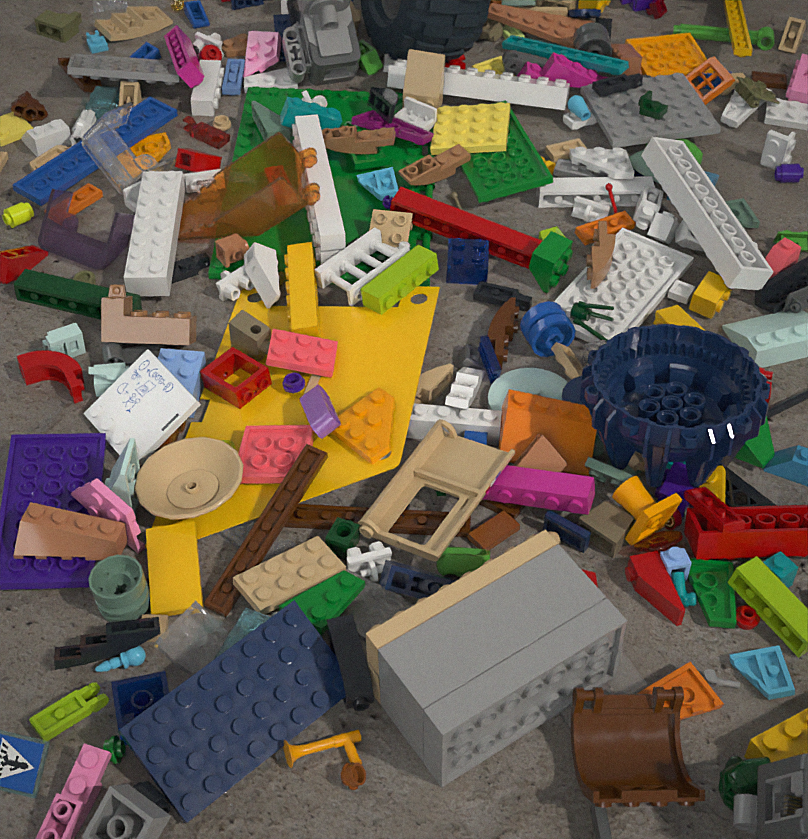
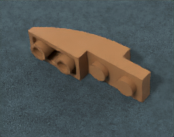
M343 126L333 129L325 128L321 130L325 148L353 154H376L378 147L394 145L396 135L394 127L363 130L361 132H357L356 126Z
M457 144L435 157L427 155L399 170V175L410 185H426L438 182L454 175L457 167L470 161L471 154L460 144Z
M607 221L598 222V228L593 231V241L596 242L591 247V254L586 256V267H590L587 268L586 279L590 280V289H595L604 280L612 264L616 234H607Z

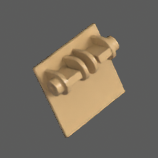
M373 209L369 231L374 227L381 232L382 243L392 247H399L400 242H408L409 233L413 227V223H411L413 213Z

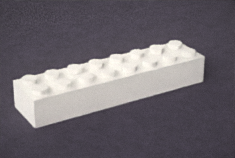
M148 171L142 174L124 273L126 291L140 296H170L185 195L182 171Z

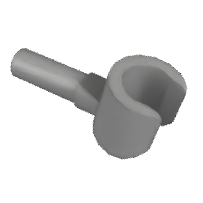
M713 669L704 670L705 676L702 677L712 689L718 686L740 687V682L717 678Z

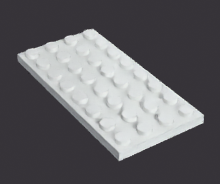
M622 228L616 234L612 264L604 280L595 289H590V280L586 279L587 268L590 267H586L554 302L561 305L572 324L574 319L570 318V311L575 302L579 303V301L590 304L613 306L614 310L592 309V312L614 318L613 322L593 316L590 317L589 321L583 322L609 340L621 332H626L628 328L639 327L667 295L674 282L679 280L693 264L694 257ZM573 324L576 330V337L598 347L605 344V342L581 326Z

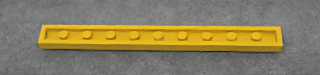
M722 0L733 54L741 58L752 56L753 49L741 0Z

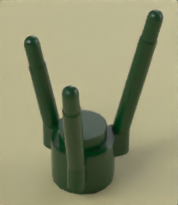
M579 301V303L575 302L570 311V318L574 319L573 324L581 326L606 343L608 339L583 322L589 321L591 316L613 322L614 318L592 312V309L614 310V307Z

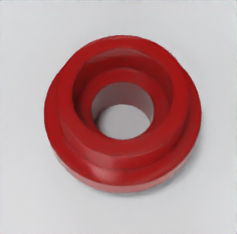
M743 605L736 609V624L741 629L751 630L759 624L760 616L752 607Z

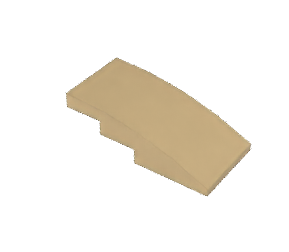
M127 6L126 13H111L110 19L95 20L94 26L109 41H119L142 37L173 24V20L157 6Z

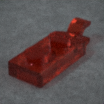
M191 116L183 119L187 123L183 129L190 132L191 137L218 150L230 141V134L202 121L197 124Z

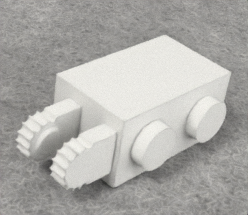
M647 184L645 185L636 204L633 217L638 228L645 230L648 226H651L656 212L660 210L664 191Z

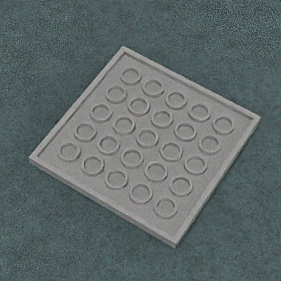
M683 73L665 76L657 75L650 78L643 77L641 87L601 97L592 89V84L581 87V95L612 148L649 143L652 137L674 140L720 133V125ZM648 90L652 91V101H659L662 104L668 105V112L660 120L639 114V99Z

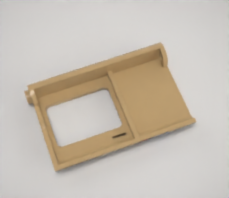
M441 419L437 420L358 522L360 524V533L366 538H374L428 560L437 561L512 459L515 450L511 449L509 452L457 436L456 430L450 423ZM442 427H445L449 433L445 432ZM426 486L459 498L458 502L425 545H420L388 532L422 487Z

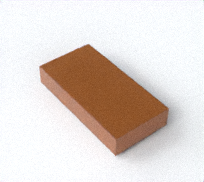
M503 510L468 533V540L477 548L491 550L519 531L520 524Z

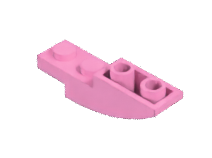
M84 743L61 794L56 793L36 839L75 838L103 786L100 781L112 756L109 751Z

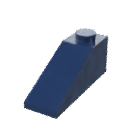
M386 559L379 584L385 590L421 599L424 597L428 598L435 594L442 586L450 585L455 580Z

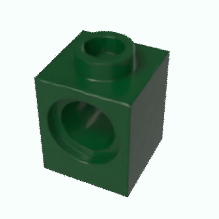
M339 517L335 520L325 537V544L338 558L347 561V550L357 546L360 541V524Z

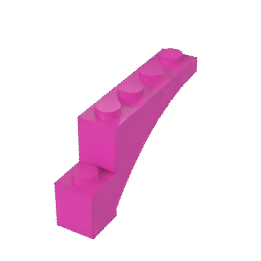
M554 52L543 68L536 63L532 64L527 61L517 77H520V74L531 75L532 79L548 77V81L564 79L567 80L566 83H570V87L577 88L608 78L597 74L592 69L583 67L578 62L568 60L562 54L558 55Z

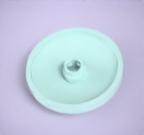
M519 368L508 371L499 376L491 385L488 393V410L502 411V404L509 389L562 400V391L568 382L553 372L539 368Z

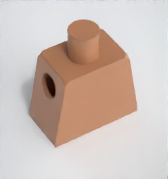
M538 434L512 466L562 473L561 471L567 463L543 435Z

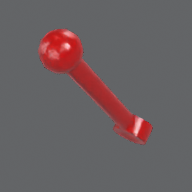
M608 183L605 189L609 193L613 211L616 214L618 211L612 192L613 185Z

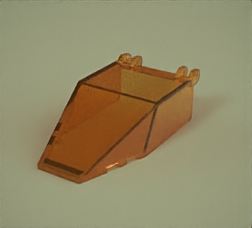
M282 133L274 134L213 176L215 180L207 187L203 185L199 189L201 193L193 200L189 198L183 204L178 241L224 238L236 233L240 237L259 236L306 205H314L321 198L319 193L320 186L315 182L306 185L305 168H312L313 165L317 164V150L309 147L299 152Z

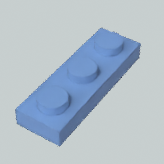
M245 59L227 60L222 94L240 95Z

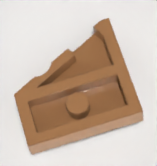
M243 33L224 40L221 47L226 58L246 56L248 35Z

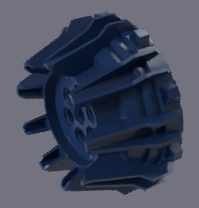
M654 324L651 326L628 328L626 332H621L606 341L605 344L600 345L598 350H591L588 354V365L582 370L580 401L590 411L592 427L597 430L611 464L614 468L623 470L627 467L635 451L642 454L646 482L651 487L657 488L661 486L668 462L683 461L686 463L690 484L695 487L702 485L708 480L717 466L723 465L726 468L745 442L759 435L760 426L764 425L769 405L765 399H769L770 384L766 383L767 378L760 373L759 365L751 356L749 357L747 349L708 330L705 331L693 326L675 324Z

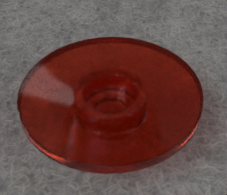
M675 530L656 532L635 543L634 548L641 552L658 551L660 555L661 552L668 550V548L681 541L683 536L680 531Z

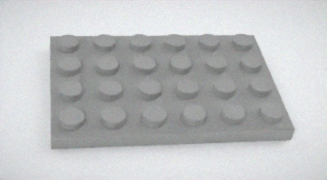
M72 53L67 67V74L72 75L74 78H83L84 75L90 76L91 79L109 77V80L119 81L120 78L128 79L129 82L146 80L147 83L153 84L157 83V81H164V84L175 85V82L179 83V75L176 73L173 61Z

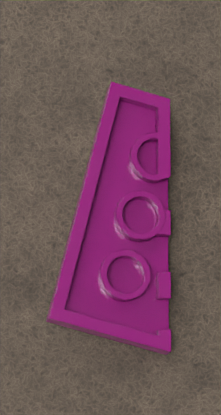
M374 110L352 117L351 124L370 130L394 127L395 137L412 141L417 145H425V143L432 141L434 133L394 117L392 123H388Z

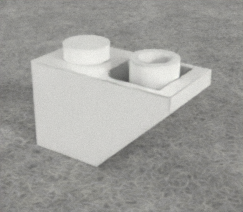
M665 211L662 214L656 212L647 235L655 240L670 244L675 237L676 229L680 225L677 222L678 219L673 214Z

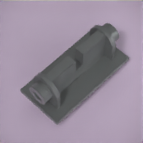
M808 286L788 294L785 299L783 312L792 310L799 313L808 308Z

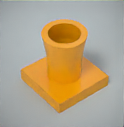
M633 476L626 480L612 495V499L624 507L636 519L633 527L625 537V540L631 546L664 528L682 501V498L677 493H674L657 503L645 489L638 476Z

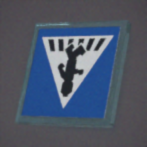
M0 730V790L37 798L50 741Z

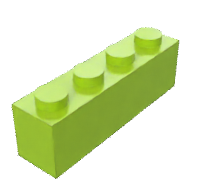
M420 245L415 246L360 289L363 305L381 315L439 270L437 253Z
M757 556L737 567L728 581L729 585L756 611L761 619L798 658L807 653V607Z

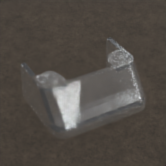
M131 102L105 112L82 138L83 148L115 189L122 195L123 189L142 180L143 172L171 171L176 160L173 156L158 163L154 157L148 154L136 157L115 129L127 123L133 105Z

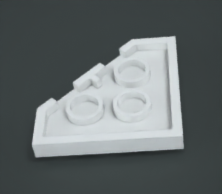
M576 147L575 149H570L569 157L571 163L575 165L582 163L591 171L597 173L604 171L608 174V177L613 179L634 180L633 167L626 150L623 148L604 149L602 147H595L594 149H586L584 147Z

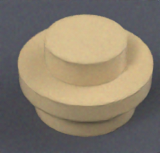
M219 115L214 118V129L224 132L231 127V121L227 116Z

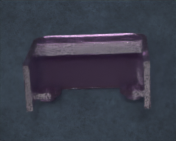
M52 189L38 236L40 248L96 270L107 268L127 248L135 215L116 212L108 241L104 243L77 232L78 218L68 212L73 193Z

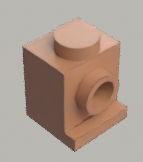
M237 233L215 241L216 257L226 268L230 267L231 263L244 259V254L249 249L247 241L243 240Z

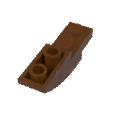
M511 297L499 308L488 330L486 354L494 355L493 370L502 371L503 362H507L508 349H504V347H508V342H512L513 333L518 332V321L514 319H518L519 306H515V297Z

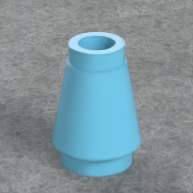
M578 95L572 96L567 103L568 109L582 121L588 120L591 113L584 98Z

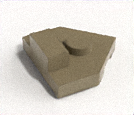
M487 18L479 39H487L490 42L497 41L503 35L502 28L506 24Z

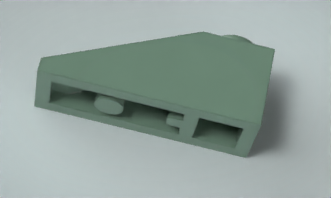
M251 101L252 117L268 149L289 145L290 136H292L291 128L281 125V119L278 114L256 101Z

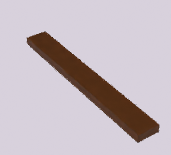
M308 444L305 445L203 604L206 608L227 617L241 595L233 584V577L261 564L327 460V452Z
M298 504L284 527L330 530L337 517L351 520L358 524L369 507ZM404 510L402 512L404 517L400 515L388 532L433 535L449 512ZM471 515L455 537H468L471 527Z

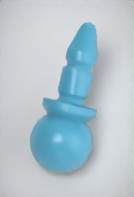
M137 646L120 653V657L117 656L109 661H103L95 668V671L107 672L121 667V665H124L125 669L129 665L139 666L145 661V650L141 646Z

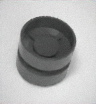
M594 22L586 23L575 31L573 35L574 49L612 57L609 34L603 25Z

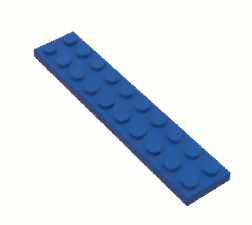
M148 97L14 183L13 190L42 206L177 117V110L152 97Z

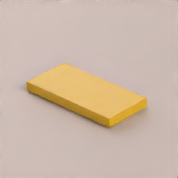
M195 521L146 529L151 614L172 616L204 610Z

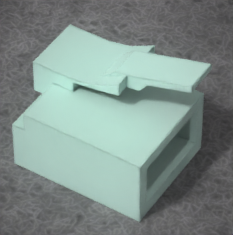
M77 323L49 331L47 336H45L46 339L42 340L44 350L61 352L70 357L86 353L83 334Z
M125 362L89 367V374L94 375L96 397H100L129 368Z

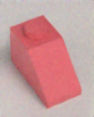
M783 238L771 248L765 258L774 271L769 279L797 263L801 246L792 240Z

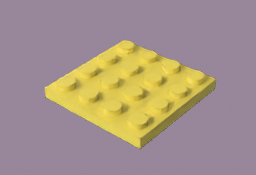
M481 103L478 105L439 107L437 109V122L434 124V136L432 137L430 148L431 155H439L457 144H460L469 153L506 151L511 110L510 103Z

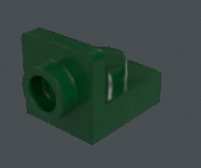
M650 90L639 99L638 106H640L639 114L660 120L668 112V105L662 104L659 101H652V91Z

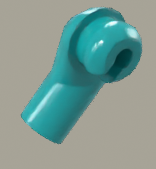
M673 572L672 582L683 606H695L697 604V596L694 592L687 593L684 572Z

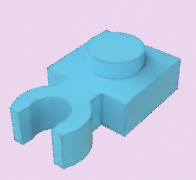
M97 30L94 35L86 32L87 46L92 54L108 51V44L105 38L99 36Z

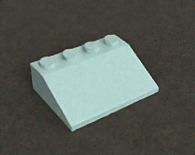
M792 310L781 311L722 326V329L732 343L747 349L749 357L751 356L759 367L764 368L808 357V313L805 311L799 313Z

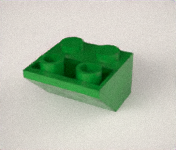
M553 231L546 236L532 253L529 270L542 291L546 294L552 287L555 288L561 276L564 277L569 269L567 262L573 254V250H571L573 241Z

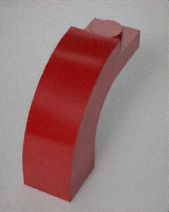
M49 350L33 351L16 356L20 373L26 386L45 380L58 381L67 387L74 404L83 401L81 392L85 391L83 385L85 382L82 368L75 359L64 353Z

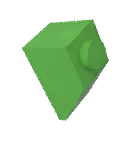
M362 39L358 41L361 53L358 65L368 76L376 74L383 67L376 49Z

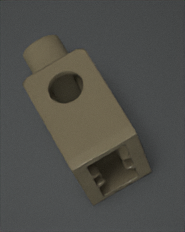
M241 310L229 322L231 347L256 361H261L268 354L271 329L252 315Z
M610 501L601 503L590 510L589 515L584 514L578 520V526L591 532L589 543L611 558L617 555L626 542L625 537L634 523L633 516L621 505L617 507Z

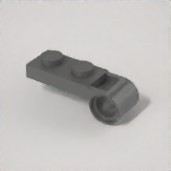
M109 342L102 347L104 364L125 362L126 366L130 367L147 349L158 358L161 348L168 349L167 344H151L122 349L119 343Z

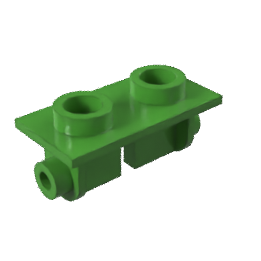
M778 231L773 240L777 244L783 238H787L801 246L800 252H808V231Z

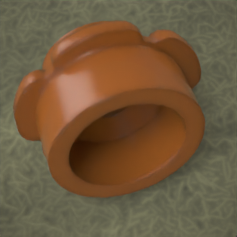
M354 762L344 764L341 771L342 783L345 786H349L350 790L358 789V786L363 785L366 781L364 767L360 763Z

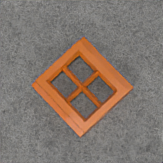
M715 56L710 57L685 76L705 105L736 81ZM711 67L715 73L706 78L703 73ZM700 76L704 81L696 87L692 81ZM719 76L723 82L714 87L711 81ZM708 85L712 90L704 96L700 90Z

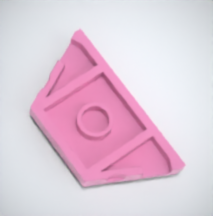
M249 31L243 77L250 76L258 70L262 73L269 66L279 61L281 47L279 32Z
M98 478L84 484L81 488L78 487L71 493V496L81 503L91 516L125 523L127 545L137 554L145 549V543L137 539V535L141 531L136 522L133 509Z

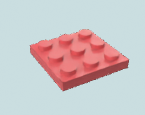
M246 426L239 450V456L244 465L241 483H281L305 445H313L315 432L311 426Z

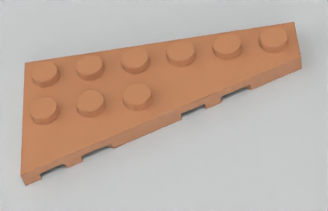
M492 3L489 7L487 17L574 49L573 35L575 31L586 23L594 22Z

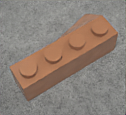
M30 502L20 520L13 556L14 559H23L24 556H35L36 559H46L47 556H60L62 560H72L74 557H85L86 560H103L110 556L122 555L127 544L125 523Z

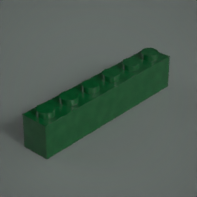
M24 269L13 284L18 301L100 320L102 297L109 295V288L29 269ZM126 292V296H133L132 311L143 310L141 296Z

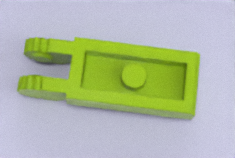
M92 682L78 691H73L32 716L29 722L43 743H46L91 715L92 712H98L101 708H104L108 704L109 698L104 693L95 697L100 691V686L97 682Z

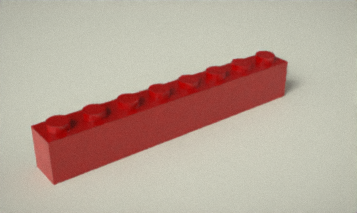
M404 187L399 188L391 201L390 211L413 213L411 222L413 225L529 269L532 253L542 242L540 239Z

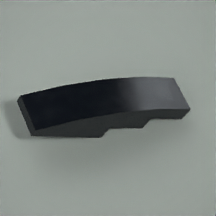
M159 617L106 623V632L80 635L79 645L55 647V670L86 665L107 659L160 635Z

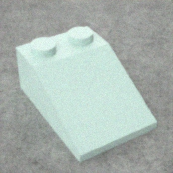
M130 438L112 468L110 478H106L105 485L129 505L136 515L139 501L134 487L137 473L140 470L135 438Z

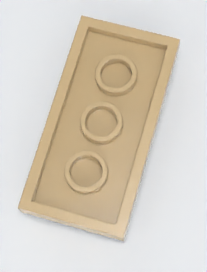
M316 536L234 576L233 584L261 617L341 571H346V566L320 537Z

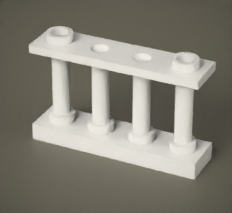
M374 227L315 269L317 286L324 289L331 283L336 284L347 291L348 304L352 307L362 300L360 289L408 253L410 248L405 246L398 252L382 244L381 232ZM375 251H379L388 256L389 259L381 263L370 255ZM363 261L375 269L367 274L355 266ZM349 272L360 280L352 285L340 278V276Z

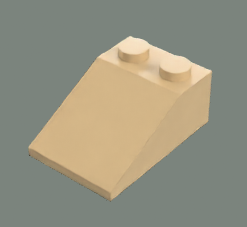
M409 49L403 89V108L406 97L436 109L441 107L443 102L445 55Z

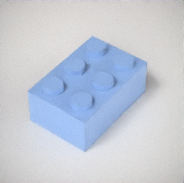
M161 348L158 359L199 401L203 386L200 371L206 367L205 352ZM196 410L189 416V418H194Z

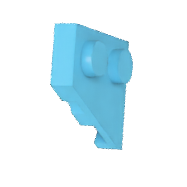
M393 167L357 175L358 183L380 201H383V198L387 195L394 197L399 190Z
M779 645L730 654V663L768 700L795 695V688Z

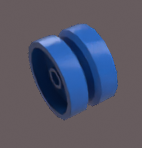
M547 301L537 304L524 314L520 323L522 334L529 342L530 347L535 354L541 357L554 356L555 354L551 348L556 342L568 347L575 338L576 330L574 325L566 316L561 305L556 302Z

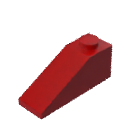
M34 245L0 251V283L9 284L12 281H16L24 269L31 270L48 256L49 251Z
M658 551L630 556L628 566L625 567L627 581H631L634 590L676 626L682 625L685 608Z

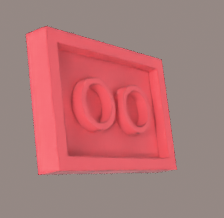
M273 329L266 365L332 378L338 341Z

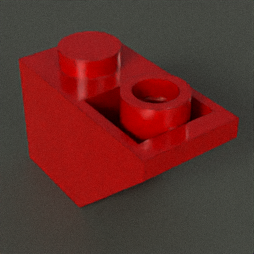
M178 148L175 167L193 172L220 169L222 157L189 148Z

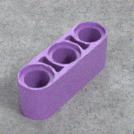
M319 384L300 398L311 428L321 439L341 425L328 394Z

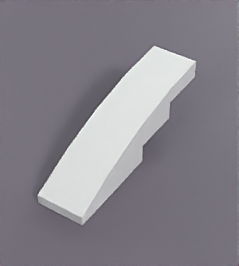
M469 367L461 368L457 372L455 382L452 383L450 393L446 396L445 405L468 409L479 390L485 371Z

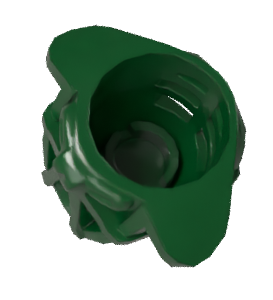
M733 756L727 761L725 769L720 772L718 790L723 803L730 810L734 811V796L736 795L732 789L737 794L757 796L758 767L771 763L769 757L742 760L739 756Z

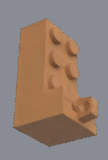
M121 284L110 285L109 295L102 297L101 342L191 345L196 342L197 316L191 315L189 311H178L174 315H169V311L157 310L152 312V314H148V310L132 311L133 296H126L125 285Z

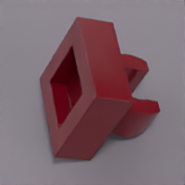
M653 0L649 5L650 8H646L647 15L653 14L655 19L661 18L668 11L664 0Z

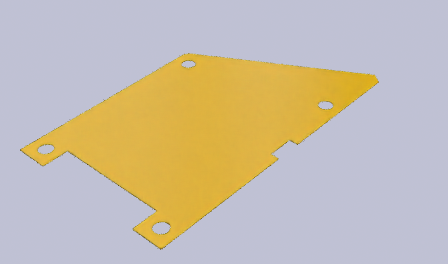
M418 286L400 300L398 307H391L382 315L367 307L319 306L321 338L338 341L332 378L321 376L318 384L328 394L337 416L378 387L393 396L395 411L393 412V432L390 441L391 454L388 458L378 460L372 465L332 433L323 439L315 433L312 446L327 452L328 458L300 502L394 469L400 464L440 287ZM255 287L250 291L245 288L240 290V296L237 298L229 322L241 310H244L271 329V335L273 329L288 331L287 324H291V322H288L287 310L290 309L288 306H271L266 308L262 300L254 303L248 301V297L251 294L258 293ZM418 294H423L427 297V300L421 304L411 302V298ZM229 322L215 359L231 348ZM266 355L258 362L268 367L272 384L241 409L204 388L200 399L210 400L202 422H191L185 439L208 437L221 440L237 450L239 454L246 426L310 425L300 403V398L303 396L312 374L266 365ZM240 368L224 381L237 387L249 378L251 374ZM289 373H299L305 380V387L297 393H288L283 388L284 377ZM241 483L233 496L216 510L188 519L171 520L156 516L152 528L195 521L197 540L259 518L281 483Z

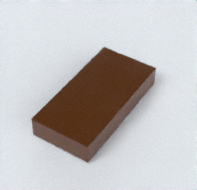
M751 72V79L754 82L761 81L766 84V88L786 90V74Z

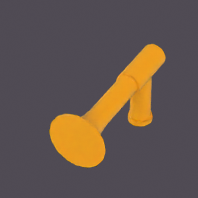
M358 729L303 745H291L286 740L283 741L284 754L290 769H292L293 763L300 757L342 746L345 748L350 763L354 762L362 765V760L359 758L354 743L361 742V734Z

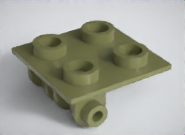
M736 77L739 83L735 85V91L751 108H757L761 99L780 104L775 98L776 95L767 90V86L763 82H754L748 77Z

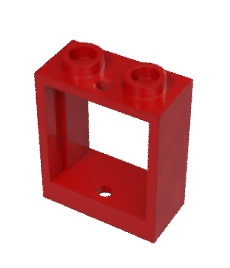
M231 347L200 371L204 388L239 409L272 384L268 367L234 347ZM240 368L251 374L249 378L237 387L224 381Z

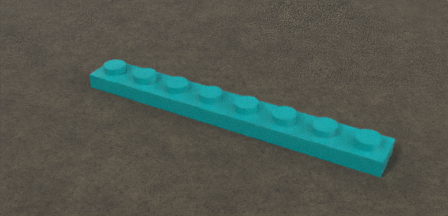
M515 35L509 36L502 42V49L515 50L547 59L554 52L558 55H564L570 61L580 63L587 69L610 73L614 76L621 75L629 68V61Z

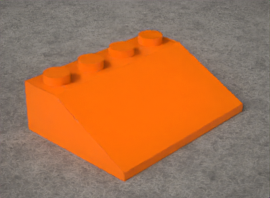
M509 389L502 404L499 449L509 452L511 449L515 450L514 456L509 461V463H515L534 438L540 434L550 442L566 461L567 465L561 471L562 473L589 476V470L585 467V463L588 457L592 458L597 430L592 427V417L585 405Z

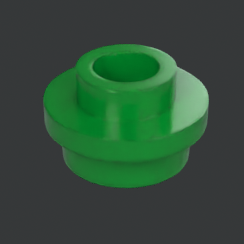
M117 735L111 736L110 739L104 741L103 750L109 751L112 755L109 762L114 764L121 763L122 757L126 755L125 742L120 740Z

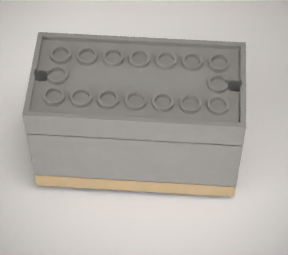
M544 530L539 534L529 536L525 542L518 546L508 548L499 557L487 560L480 568L473 572H466L454 583L442 586L435 594L428 598H421L409 609L397 612L383 624L374 625L366 633L367 665L371 677L373 695L442 788L572 705L574 687L592 690L593 687H601L614 679L617 675L627 620L553 537Z

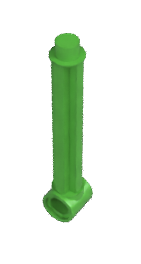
M682 23L673 27V34L691 33L694 39L731 42L728 28ZM762 27L758 31L748 30L751 44H755L761 50H769L774 46V31L772 28Z

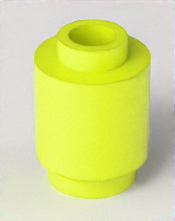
M21 202L4 209V214L2 215L4 223L14 228L30 221L34 217V211L28 202Z

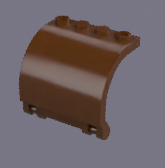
M583 687L573 688L571 707L573 763L577 781L583 795L592 803H595L596 807L608 808L612 807V803H622L626 807H639L640 802H650V805L658 807L667 806L668 802H678V805L694 806L695 801H705V789L696 785L691 780L683 759L680 740V711L684 700L682 687H672L671 689L653 687L652 694H604L602 687H593L592 690H584ZM591 701V707H583L584 702ZM670 701V707H663L664 702Z

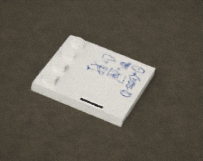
M147 349L84 412V415L100 433H106V440L119 455H121L129 439L135 438L139 464L141 466L201 404L161 361Z

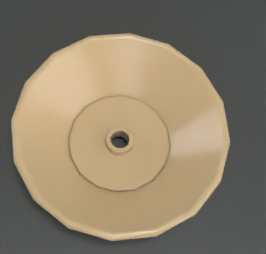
M208 437L186 438L168 444L151 455L137 473L134 490L139 504L155 516L171 520L195 518L216 510L233 496L242 482L244 465L237 450L224 441Z

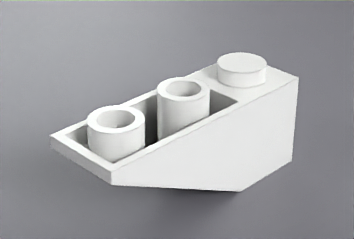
M254 242L244 254L245 271L266 308H270L279 300L281 295L276 250Z

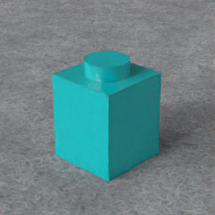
M780 551L763 562L787 588L793 585L799 567Z

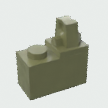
M46 10L34 19L38 35L66 43L79 32L78 26L82 22L81 13L76 11L70 14H59Z

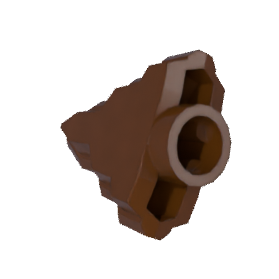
M28 91L19 95L18 99L11 103V111L14 113V116L22 117L27 121H42L48 117V112L44 105L32 98Z

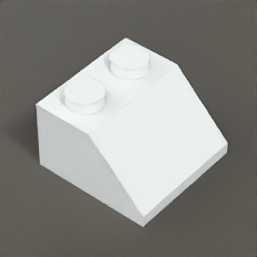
M61 119L53 120L50 123L28 130L21 137L25 145L37 157L56 145L72 147L70 128Z

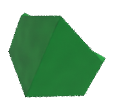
M767 416L765 424L760 426L759 435L746 441L734 458L763 469L774 457L775 452Z

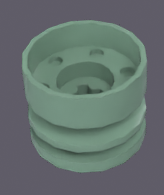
M114 555L98 562L91 570L89 586L99 613L105 620L109 622L134 620L140 618L148 610L150 591L142 566L136 559L128 555Z

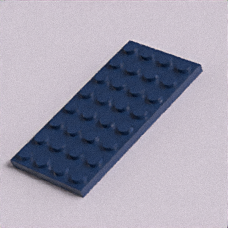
M294 600L118 730V733L167 798L181 820L186 824L282 748L284 740L287 742L292 740L346 697L337 657Z

